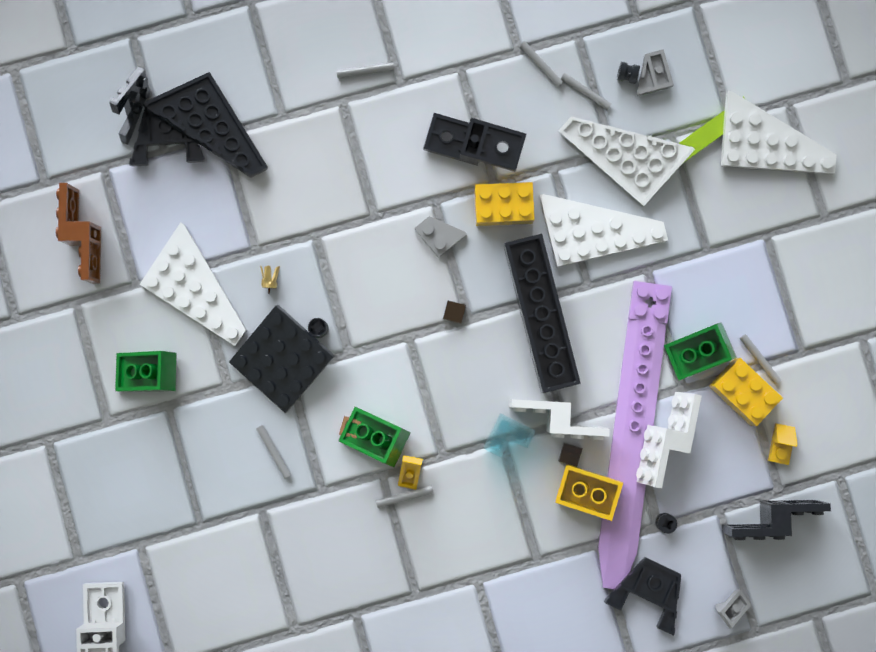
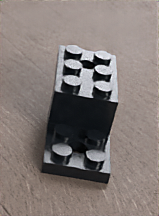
M434 113L423 150L478 166L480 161L516 172L527 134L475 118H471L470 123ZM444 132H449L452 135V139L444 141L441 135ZM505 143L508 146V150L500 152L497 149V145Z
M820 500L760 501V524H722V532L727 534L728 537L734 538V540H746V537H752L754 540H766V536L773 537L775 540H784L785 536H792L791 513L792 515H804V512L811 513L812 515H824L825 511H831V503Z

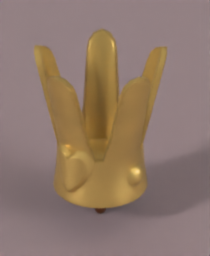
M260 265L262 288H268V294H270V288L277 289L278 284L276 281L280 266L275 268L273 277H271V267L269 265L265 266L263 273L262 266Z

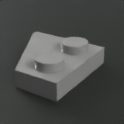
M664 49L645 54L637 96L673 87L674 84Z
M430 216L415 227L417 233L438 258L467 235L466 232Z

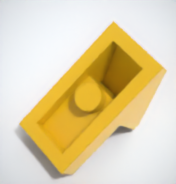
M775 423L768 461L789 465L792 446L797 447L795 427Z
M403 455L398 486L417 489L423 459Z

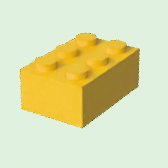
M533 182L475 184L476 226L533 224Z
M741 358L733 359L709 385L750 426H758L783 399Z
M567 464L555 503L612 521L624 482Z

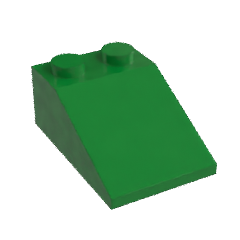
M722 322L664 345L678 380L737 358Z
M167 351L116 353L115 391H176L177 353Z
M354 407L339 438V442L386 465L395 467L411 432L358 407ZM354 419H357V421H360L361 424L358 425L357 423H353L352 421ZM349 433V434L356 435V436H357V439H356V438H353L351 435H350V437H349V436L346 437V434Z

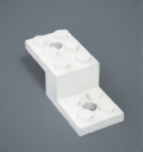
M675 392L672 399L671 415L668 418V428L647 425L644 433L643 449L640 452L641 461L636 473V482L662 488L669 450L691 453L701 395Z
M514 399L509 401V407H514L513 411L527 412V408H533L535 413H546L547 409L546 432L551 433V437L565 438V434H570V438L584 439V435H589V439L604 440V436L609 437V428L570 426L571 403Z
M124 582L83 584L84 624L76 629L77 652H119V645L126 641ZM101 598L108 600L109 605L107 608L100 606L99 601Z

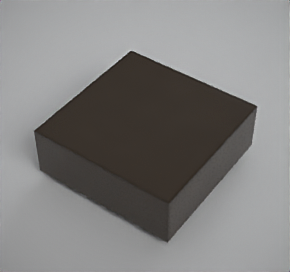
M448 300L443 319L461 324L466 305Z
M563 443L558 461L577 467L583 448Z

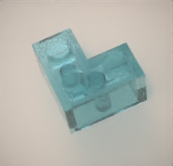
M499 413L484 443L483 449L501 457L509 440L528 448L535 430Z

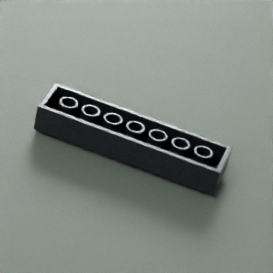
M538 234L505 242L503 247L540 392L546 393L581 384L543 235Z

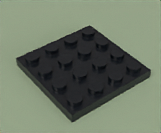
M276 305L229 363L286 413L335 355L283 308Z

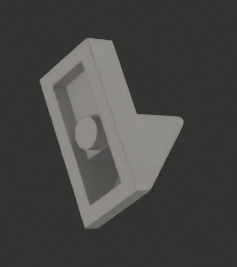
M739 589L735 590L725 602L716 604L715 608L729 629H731L750 608L751 604Z

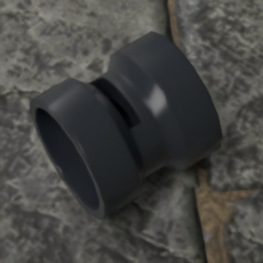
M621 61L617 80H627L629 83L636 84L640 65L634 64L631 66Z
M314 318L309 322L308 331L314 337L322 338L328 333V324L323 319Z

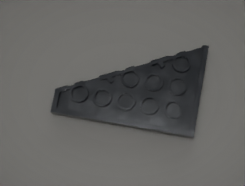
M210 72L143 102L145 109L248 177L252 178L268 169V166Z

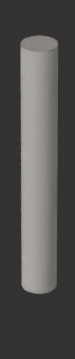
M525 41L520 45V48L557 87L563 83Z
M393 62L338 70L337 76L338 78L391 71L394 70Z
M566 73L562 75V81L606 110L609 109L611 106L610 102Z
M746 334L740 337V340L774 384L780 382V377Z
M261 425L256 428L284 479L289 477L291 473L264 426Z
M429 486L376 500L377 508L433 494V488Z

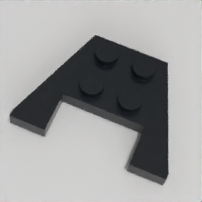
M137 67L126 80L128 85L125 89L120 88L117 91V94H119L117 99L112 98L109 102L112 112L120 115L123 107L125 108L127 119L118 134L121 142L127 145L130 142L143 109V102L149 98L151 92L145 69Z
M144 109L138 130V138L133 147L134 152L129 161L131 167L148 166V146L186 144V162H205L197 142L147 109Z
M644 557L605 598L604 603L621 611L628 594L631 592L664 608L656 627L674 636L681 574Z

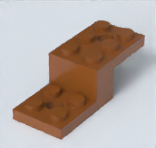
M59 183V188L56 191V196L59 200V207L56 209V217L58 219V227H56L55 231L58 241L69 246H79L81 265L78 267V274L81 280L92 284H100L101 227L90 221H79V189L68 183Z

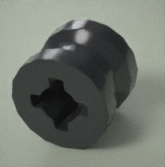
M660 513L655 520L656 527L663 533H673L677 528L676 518L669 513Z

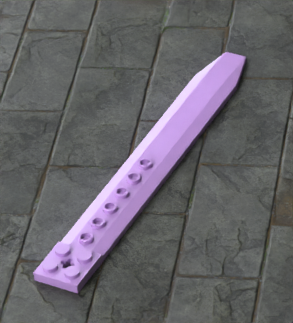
M633 281L607 475L609 478L624 483L612 521L604 518L601 521L598 551L603 588L615 589L629 574L637 554L646 484L636 482V473L640 466V452L644 445L645 430L647 425L654 426L672 286ZM649 297L655 301V305H652L651 308L645 303V300H649Z

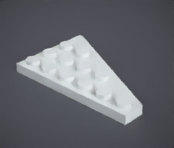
M733 91L726 92L720 166L835 174L837 154Z
M572 116L558 131L642 206L653 197L695 150L693 147Z
M539 195L556 267L668 241L665 225L662 221L550 195Z
M180 222L139 285L237 347L247 330L186 226Z

